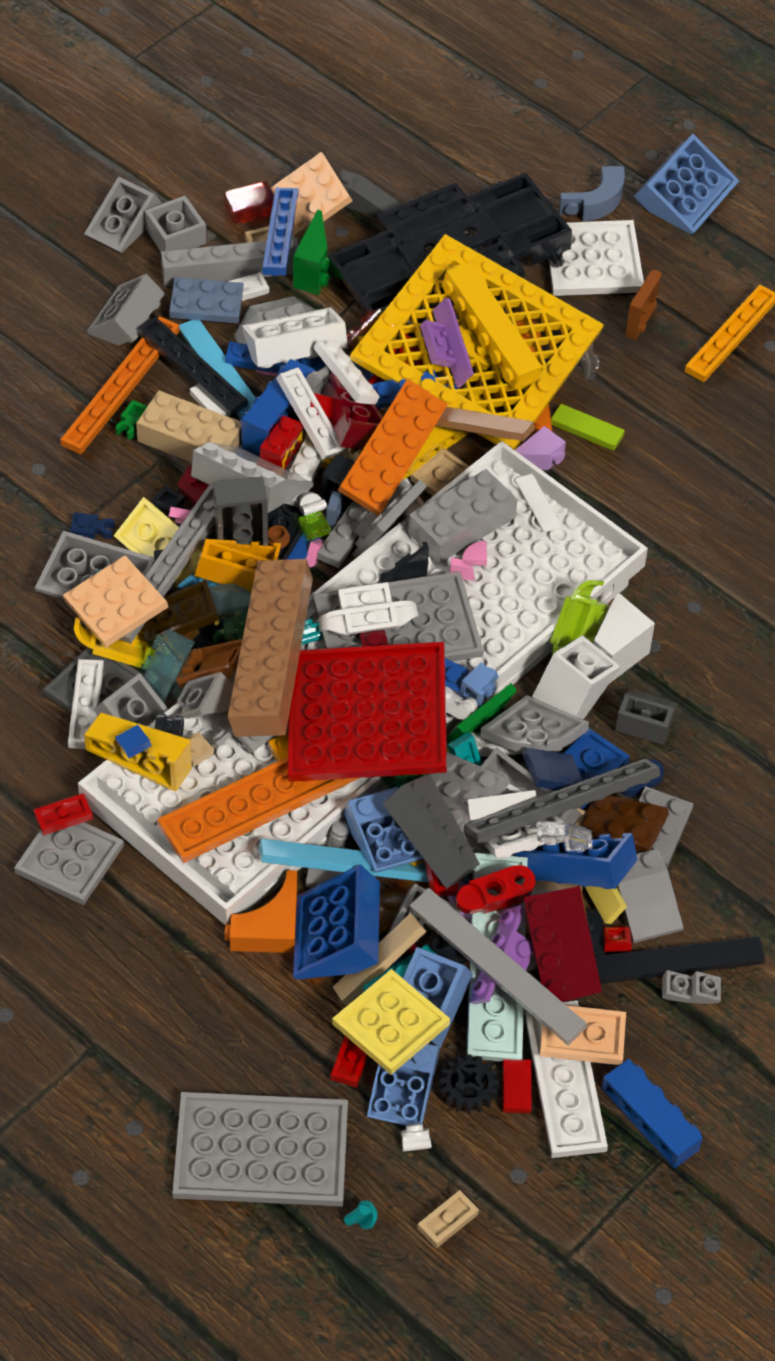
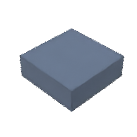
M332 492L327 507L326 525L335 526L337 523L342 502L340 492Z

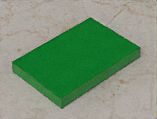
M510 683L457 725L447 738V747L448 744L464 733L475 732L500 712L516 693L517 689L514 685Z

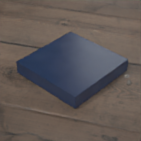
M525 747L522 755L536 787L560 790L583 781L572 755Z

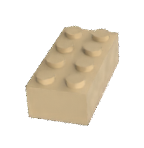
M162 391L157 392L137 421L138 442L189 462L193 460V450L208 442L237 447L241 443L242 425L240 421Z

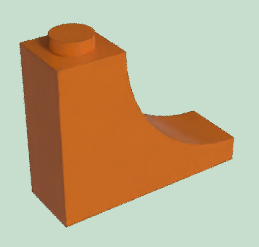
M287 870L285 882L281 890L265 906L247 913L231 914V925H225V941H230V951L294 953L297 870Z

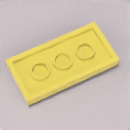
M143 497L115 533L114 537L131 551L154 557V551L165 549L179 529V526L148 499ZM201 544L174 581L176 589L181 582L195 572L203 547Z

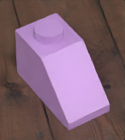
M544 426L515 449V451L539 469L549 470L564 459L566 441Z

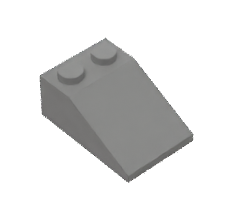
M118 176L84 234L115 251L123 253L145 231V210L163 203L154 193Z
M659 849L637 854V862L616 887L627 906L621 915L626 927L630 928L632 942L636 943L682 931L683 924L671 880Z

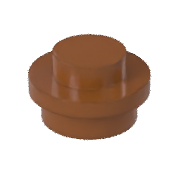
M280 525L269 528L268 546H273V543H281L280 548L288 545L290 535L286 528Z

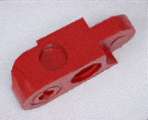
M513 865L471 880L468 885L462 886L457 893L455 899L456 907L461 912L471 915L479 912L485 914L524 902V897L530 896L534 889L535 875L526 866ZM524 879V883L522 885L516 883ZM493 889L497 891L499 895L493 896L489 894L487 890Z

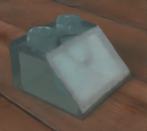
M167 629L163 636L158 634L152 646L156 651L153 657L148 655L142 667L146 671L143 676L163 702L174 686L176 677L195 643L170 629Z

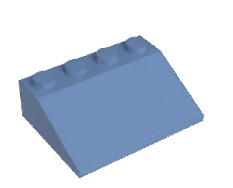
M692 134L677 147L634 197L650 213L692 235L739 180Z

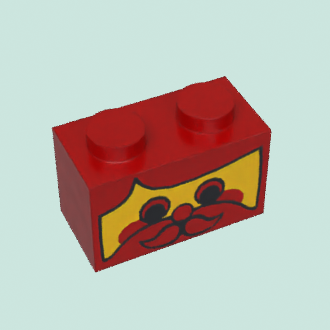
M283 415L260 446V458L286 469L304 442V427L302 423Z

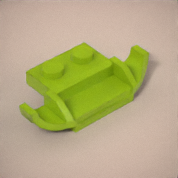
M585 581L575 589L572 596H566L550 639V643L553 644L552 656L555 652L582 635L594 644L595 637L607 615L610 605L599 602L590 595L596 586H603L605 581Z

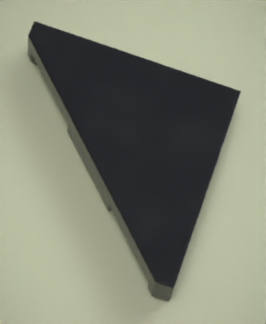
M423 541L420 549L412 555L408 553L396 562L395 568L391 571L381 573V582L386 583L426 577L429 556L428 543Z

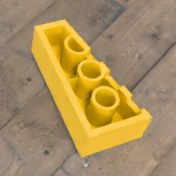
M100 713L84 734L85 749L174 792L178 790L192 770L190 739L105 713ZM139 725L149 738L152 746L128 758L117 744L115 737Z

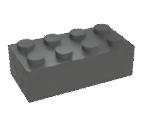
M263 476L213 482L216 539L234 540L237 544L250 545L251 542H259V545L268 546L267 496Z

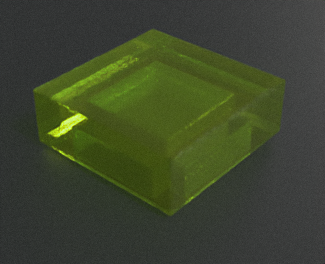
M322 511L299 518V525L308 541L331 533V528Z

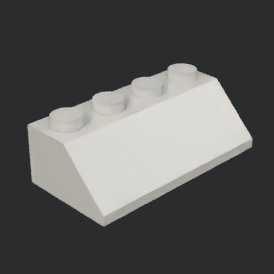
M331 307L242 326L251 359L257 367L269 368L280 362L287 363L290 359L296 361V359L304 357L308 359L316 358L318 353L314 350V345L317 340H334L339 343L341 349L348 348L345 321Z

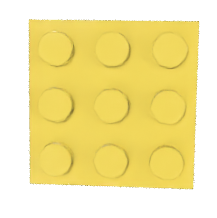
M391 969L332 1018V1023L392 1075L450 1025V1018Z

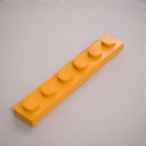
M759 285L685 366V372L705 382L775 305V292Z

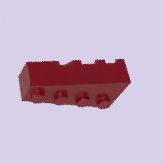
M331 372L322 395L332 397L331 422L340 447L363 450L382 420L383 415L375 404L355 402L346 388H344L334 373Z

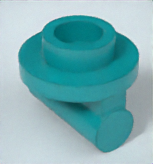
M312 619L306 620L301 645L322 640L323 636L322 632H319L318 622L313 623Z
M361 1201L355 1210L344 1217V1222L348 1226L358 1223L362 1229H371L377 1220V1210L371 1201Z

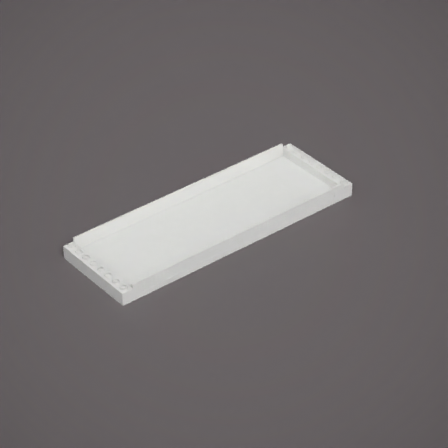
M503 441L498 443L422 505H426L485 469L495 476L518 499L516 518L476 541L487 542V566L471 565L474 569L475 580H463L484 653L483 657L453 662L469 669L470 672L482 662L498 673L499 678L495 682L496 689L489 698L484 697L482 706L510 683L514 685L552 652L553 644L550 643V639L566 596H572L575 589L585 581L601 580L605 581L604 585L596 586L590 596L599 602L609 603L628 586L629 579L645 567L648 550L646 546ZM533 474L559 520L561 528L548 532L542 530L516 483V478ZM409 516L313 594L382 583L381 573L391 571L395 568L396 562L408 553L412 555L422 547L408 533ZM468 547L440 564L429 555L427 576L450 573L451 558L462 560L463 554ZM311 594L306 620L312 619L313 623H316L318 619L313 603V594ZM322 639L301 645L300 650L325 649V645ZM236 670L231 678H228L233 684L235 681ZM176 703L164 714L171 718L183 716L181 712L183 709ZM446 712V737L448 738L456 726L465 719H458ZM228 713L190 719L184 717L182 737L188 738L199 732L212 746L214 744L213 737L223 729L226 733L232 729ZM155 721L148 727L155 728ZM289 723L287 724L286 733L289 732ZM232 735L214 750V755L192 767V770L176 792L109 760L103 762L78 783L79 794L84 793L91 811L224 925H229L231 923V914H242L252 911L285 882L287 870L298 871L301 868L261 862L259 851L260 839L326 846L332 825L335 822L347 824L344 811L349 800L385 791L388 789V785L380 777L359 778L184 864L157 825V819L277 762L268 748V741L250 754L239 739ZM272 736L268 741H270V740H272V739H274V738H277V737H279V736Z

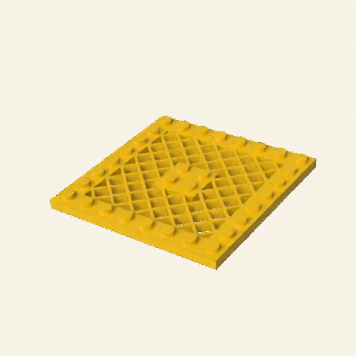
M445 234L353 350L350 358L351 361L386 381L393 380L399 384L402 379L407 380L408 378L447 403V407L534 421L535 423L600 334L604 324ZM471 262L486 286L490 287L489 290L493 296H501L502 301L497 302L502 309L505 308L506 315L519 334L529 333L531 339H524L528 347H534L535 352L533 354L542 366L538 381L513 390L509 383L503 384L501 379L503 378L502 372L492 362L490 354L485 347L480 345L477 335L473 329L468 327L466 319L461 312L457 311L455 306H453L454 312L459 317L457 322L471 366L475 367L476 373H473L463 384L464 389H455L454 377L449 372L451 368L430 364V356L425 348L426 343L421 335V324H418L416 318L426 317L428 321L434 322L433 310L435 308L430 309L428 303L438 302L439 305L444 298L451 299L446 293L441 294L440 288H443V280L441 279L445 275L446 270ZM434 289V293H435V294H434V295H429V294L432 292V290ZM422 305L423 310H418V308ZM520 307L522 312L513 313L511 308ZM540 318L542 323L533 324L531 319ZM409 320H411V324H412V325H406V324L408 323ZM525 320L526 325L517 326L516 321ZM551 330H560L562 335L553 336ZM545 331L546 337L537 338L536 332ZM405 333H415L416 338L406 339ZM397 335H399L400 340L394 339L397 337ZM562 343L557 349L556 344ZM549 345L551 350L542 351L540 346ZM419 346L420 351L410 353L409 347ZM403 348L404 353L394 354L393 349ZM551 358L546 364L544 359ZM423 359L424 365L414 366L413 360ZM489 366H491L492 371H488V372H483V371H482V370L486 371V370L489 368ZM433 370L435 372L443 371L444 377L435 378V382L428 378L421 382V377L424 375L423 372L429 371V374L434 376ZM495 379L496 385L487 386L485 380ZM479 381L480 387L471 388L470 382ZM528 389L526 393L523 395L522 390ZM506 391H515L517 396L507 397ZM499 392L501 398L491 399L490 393ZM483 394L485 400L475 401L474 395ZM510 405H516L515 408L511 410ZM504 406L505 412L496 413L494 407ZM479 434L496 445L503 441L514 450L521 442L519 440Z

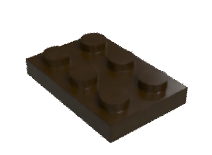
M207 580L164 596L163 598L167 601L168 608L146 621L142 629L149 648L219 621L220 618Z

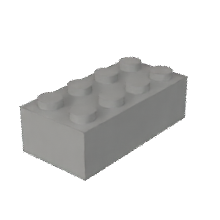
M485 469L410 513L408 533L421 546L423 541L427 542L429 555L440 564L515 519L518 499L495 476Z

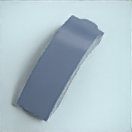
M602 166L600 186L593 191L560 193L559 214L582 215V221L596 220L610 214L616 209L622 199L625 179L624 166Z

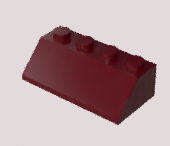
M581 886L524 897L541 984L560 1001L601 993L602 987Z

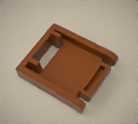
M652 270L632 300L629 307L626 337L636 340L639 334L645 331L646 323L657 307L656 298L662 276L660 271Z
M242 639L191 650L176 677L180 688L183 689L188 681L221 672L227 678H231L238 665ZM197 666H201L198 671L194 672Z

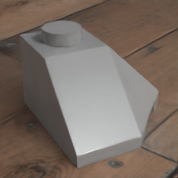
M221 672L188 681L177 700L179 706L183 709L181 711L186 719L228 713L234 684Z

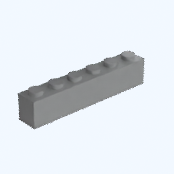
M292 238L286 275L293 274V256L299 246L297 238ZM267 241L161 251L164 287L174 286L175 277L231 281L259 272L263 275L262 267Z

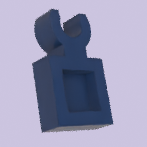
M74 512L70 533L95 540L96 534L105 539H111L113 532L106 528H115V520L106 518L99 521V517L96 514Z

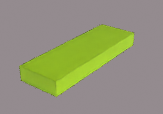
M560 404L551 418V425L612 451H615L625 433L624 429L564 404Z

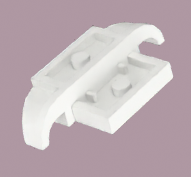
M386 582L338 589L341 610L323 614L318 618L317 622L319 632L327 630L338 635L349 636L364 632L398 629L406 625L412 618L419 617L417 605L413 601L392 602L389 585Z

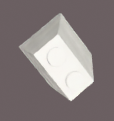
M620 593L615 596L594 640L596 647L621 666L611 682L650 653L655 625L652 620Z
M582 635L553 654L532 697L584 719L621 666Z

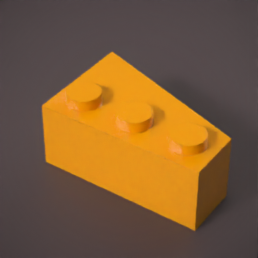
M205 539L194 576L251 593L257 561L278 560L281 543H273V546L259 545V542H251L250 545L237 544L234 540Z

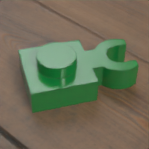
M132 400L121 414V422L116 426V435H120L122 431L126 430L127 439L131 440L135 434L134 429L137 428V421L148 406Z

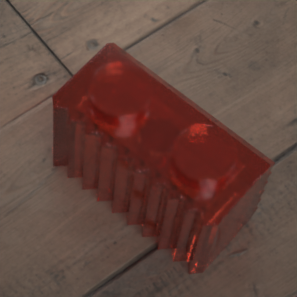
M267 181L224 193V206L236 225L248 222L251 219H258V217H266L272 213L274 193Z

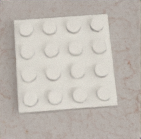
M634 221L568 222V226L572 229V243L570 250L559 254L564 260V264L561 267L559 265V268H557L552 260L548 259L553 296L638 293L644 280Z

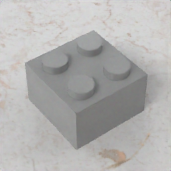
M186 196L145 210V230L160 251L191 249L206 244V224Z
M139 673L93 710L97 715L105 713L148 727L156 720L158 713L164 714L169 709Z

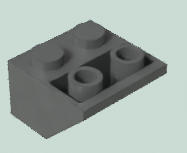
M629 689L625 693L618 712L615 731L664 745L678 703Z

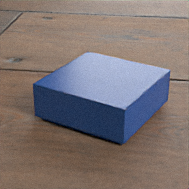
M139 725L115 737L117 744L128 758L152 746L149 738Z

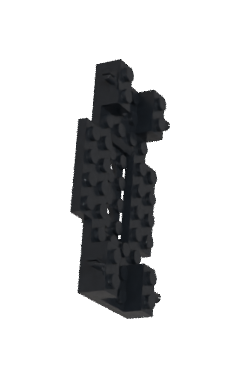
M526 172L506 181H499L494 186L468 197L455 182L377 215V222L384 232L349 247L339 248L337 252L328 255V258H330L328 274L339 289L345 286L349 289L361 306V319L370 330L380 313L383 314L430 254L425 252L424 249L428 246L435 248L445 234L472 250L481 245L488 246L476 252L523 278L525 277V270L517 261L523 257H526L532 266L546 259H551L557 268H559V265L561 267L564 264V260L559 254L571 249L572 229ZM470 229L476 231V234L474 236H467L464 232ZM498 239L497 243L490 245L493 240ZM440 288L441 294L445 293L443 288ZM434 289L432 290V292H431L429 295H434V294H435V293H434Z

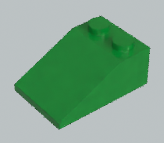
M317 209L293 256V288L319 295L322 288L327 287L330 275L327 274L330 258H327V242L322 211Z

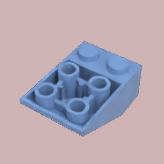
M398 787L349 800L344 811L351 834L375 873L424 859L383 805L398 790Z
M427 1044L392 1075L378 1064L367 1117L402 1125L423 1124L440 1047Z

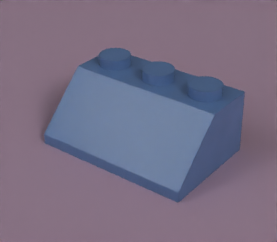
M417 947L403 979L450 1018L451 1025L473 973L462 964ZM450 1025L428 1044L441 1048Z

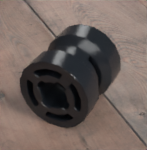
M158 713L154 729L182 737L184 716L171 718L166 714Z
M439 934L433 939L432 947L441 957L462 964L467 959Z

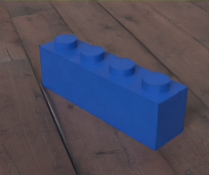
M628 1059L604 1076L601 1090L674 1169L700 1150L703 1137L699 1129L683 1117L678 1106L671 1104L665 1098L662 1089L658 1085H653L648 1080L644 1070L639 1065L635 1066Z

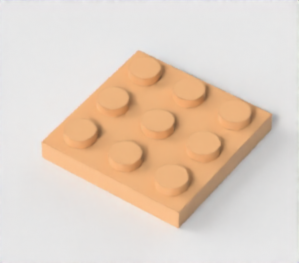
M322 152L267 190L274 201L276 187L298 188V201L293 234L297 239L305 235L317 209L322 211L324 222L353 201Z
M126 556L121 557L63 594L65 602L105 648L168 608L167 601Z

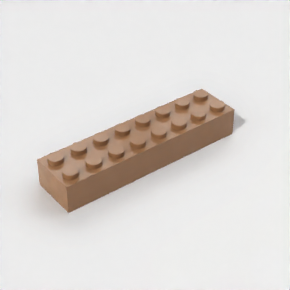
M307 559L257 561L228 712V719L234 737L286 735L313 581Z

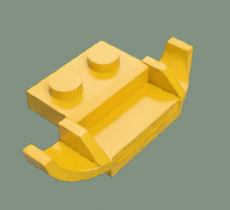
M75 618L74 631L76 637L82 644L93 649L92 654L141 668L142 664H159L165 661L172 653V645H167L162 650L149 648L143 629L139 631L131 644L117 640L105 648L90 630L83 628L80 618Z

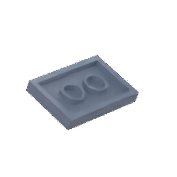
M175 277L170 305V318L239 323L244 283Z

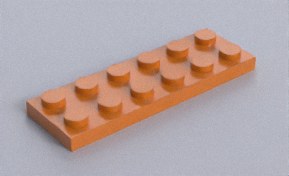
M407 378L338 491L379 516L448 404Z

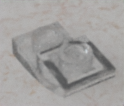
M536 822L538 845H556L560 842H565L566 851L582 852L593 848L592 832L589 829L562 822Z

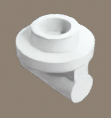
M310 492L300 498L298 507L303 516L312 517L320 511L327 509V504L319 495Z
M422 1123L406 1125V1130L401 1131L403 1152L431 1148L429 1129L423 1128Z

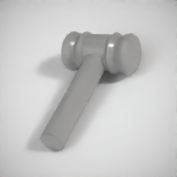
M335 822L332 825L326 847L344 849L345 841L350 832L348 823Z

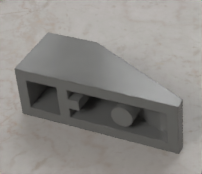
M341 169L338 178L353 200L345 206L346 208L377 217V215L403 205L362 175Z

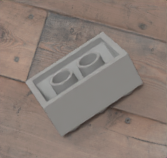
M147 273L119 285L88 328L87 333L116 345L126 342L132 343L139 336L138 328L150 320V314L160 306L161 303L159 301L165 293Z

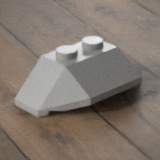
M295 296L250 306L235 333V339L237 343L247 344L242 330L243 325L306 313L316 309Z

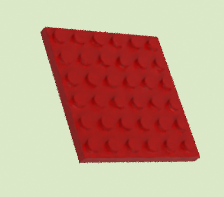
M444 642L300 650L289 712V782L447 773Z

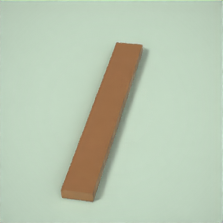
M389 407L378 409L383 417ZM446 407L435 425L524 441L535 429L534 421Z

